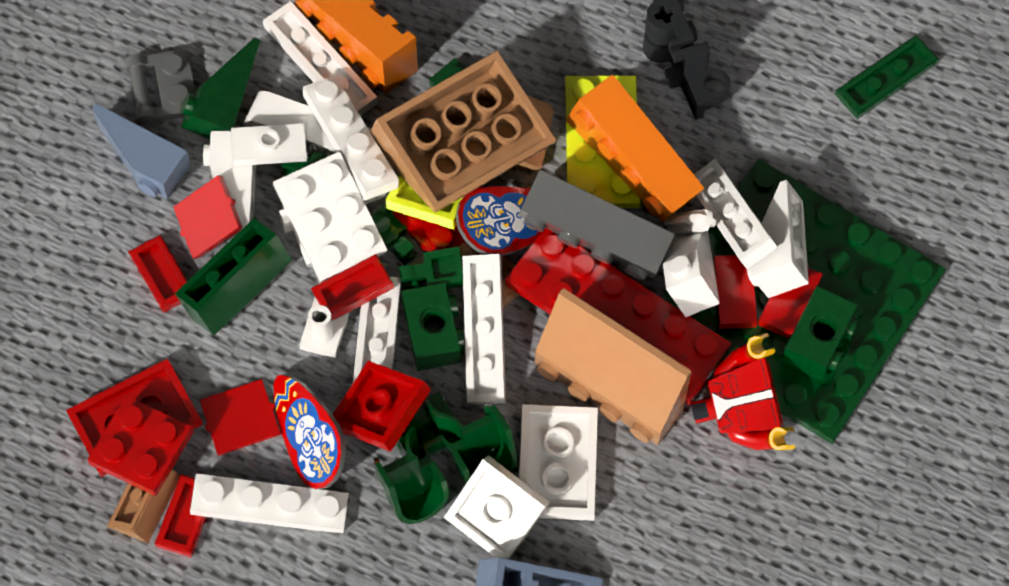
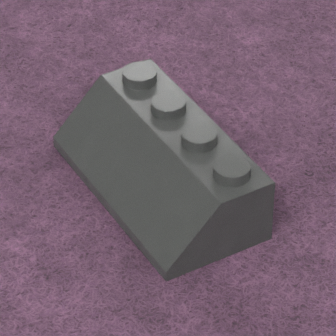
M539 170L519 213V216L525 218L523 223L530 228L540 232H544L545 228L559 234L557 239L560 242L573 248H577L580 244L592 250L590 254L592 257L606 264H611L612 260L626 266L624 271L627 274L640 280H645L646 276L653 279L675 235L542 170Z

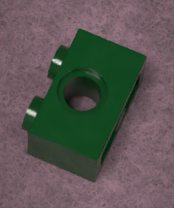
M445 283L401 291L417 371L461 363L460 351L465 350V337L463 329H456L453 317L459 316L455 294L448 295ZM433 322L444 326L439 331H430L426 328L428 324Z
M816 286L785 347L781 362L821 381L828 369L835 372L844 351L838 348L843 338L850 341L859 323V320L853 318L858 305ZM818 330L825 331L831 338L827 340L820 339L814 332Z

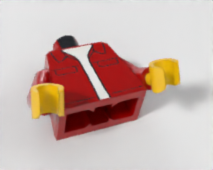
M768 333L753 336L747 344L732 351L715 369L714 379L708 381L711 397L691 402L694 420L698 424L716 419L720 433H727L733 443L756 451L770 449L793 450L795 445H787L785 435L787 432H793L794 428L784 427L769 361L763 358L773 355L775 348L764 350L762 347V340L769 336Z

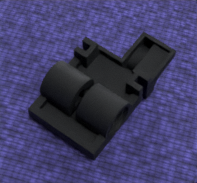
M653 0L647 9L643 52L653 62L665 63L670 61L672 67L665 69L664 74L666 79L668 78L670 89L681 86L695 120L703 118L705 110L723 103L728 98L731 86L730 77L723 70L707 66L710 46L707 41L694 45V41H697V32L691 20L687 21L685 18L683 0ZM710 80H717L722 83L724 88L719 92H712L705 87V83Z

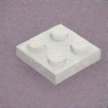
M488 455L482 460L444 518L494 557L510 560L550 502Z

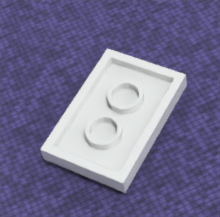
M340 151L273 182L277 195L320 283L375 254L380 256L387 252V248Z
M522 404L519 479L550 502L539 518L594 521L598 408Z

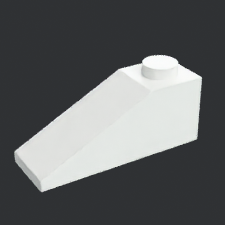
M211 131L210 145H204L203 149L204 166H210L212 178L217 175L223 176L231 198L236 200L234 206L244 228L254 218L256 165L234 166L231 131Z
M784 180L779 183L761 223L777 245V248L747 269L751 283L755 287L759 286L768 298L809 284L803 201L790 183Z
M705 231L674 236L663 261L666 290L684 316L688 317L720 304L709 233Z

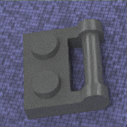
M187 48L147 56L133 54L126 57L125 67L126 71L131 74L137 107L134 111L136 124L141 126L184 117V114L180 113L183 101L188 93L193 94L195 92ZM155 69L162 105L156 108L151 107L145 71Z

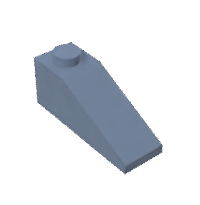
M95 104L92 111L97 125L138 183V188L151 197H156L159 194L168 199L191 166L188 152L114 112Z
M504 558L479 559L475 586H602L603 578Z

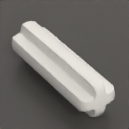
M703 209L675 213L664 222V225L668 227V231L675 235L708 231L709 227H715L716 219L712 218L713 212L711 210Z

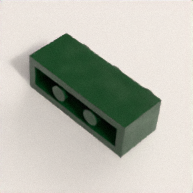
M253 218L175 293V296L189 316L214 336L278 275L292 259L277 234Z

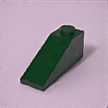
M254 37L193 94H187L180 113L184 114L181 128L207 139H210L211 131H231V128H234L261 40Z

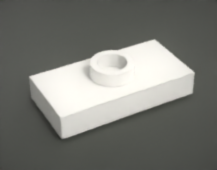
M304 123L231 128L234 166L307 161Z

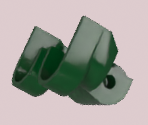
M437 392L425 398L422 403L424 409L414 415L396 443V447L402 457L383 467L379 457H373L376 476L384 487L388 502L401 522L407 524L420 523L436 515L445 506L449 498L447 482L436 463L431 461L430 455L446 447L453 454L455 465L466 483H468L482 460L488 455L508 471L513 472L517 464V454L511 428L495 404L485 402L483 406L486 416L463 427L452 413L441 393Z

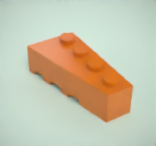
M373 0L295 1L297 9L306 18L311 16L318 23L317 29L328 42L334 40L339 45V52L344 60L350 65L354 63L358 65L362 70V77L371 88L375 89L378 87L386 95L418 71L416 37L409 31L401 34L397 29V21L391 15L387 14L381 17Z
M613 74L581 97L565 119L643 201L648 212L654 217H658L662 222L669 219L704 190V186Z

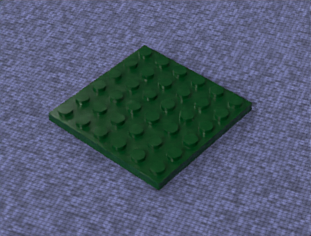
M758 159L737 188L762 223L779 183L784 180L790 183L803 201L807 267L823 274L818 287L858 305L853 318L859 320V323L850 341L843 338L838 348L844 351L835 372L828 369L821 381L781 362L789 339L758 326L759 318L769 300L759 286H754L757 312L756 328L719 329L717 305L690 315V317L732 343L730 351L721 363L732 351L747 344L751 337L768 333L769 336L762 340V347L764 350L775 348V353L763 358L769 361L781 414L833 444L936 287L946 268ZM717 225L710 227L708 233L713 260L714 256L736 255ZM666 290L661 298L680 310ZM818 330L814 332L820 339L827 340L831 338L825 331Z

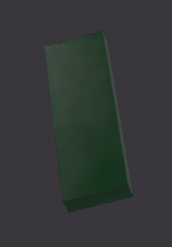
M915 35L835 91L834 95L858 120L937 65L939 59Z

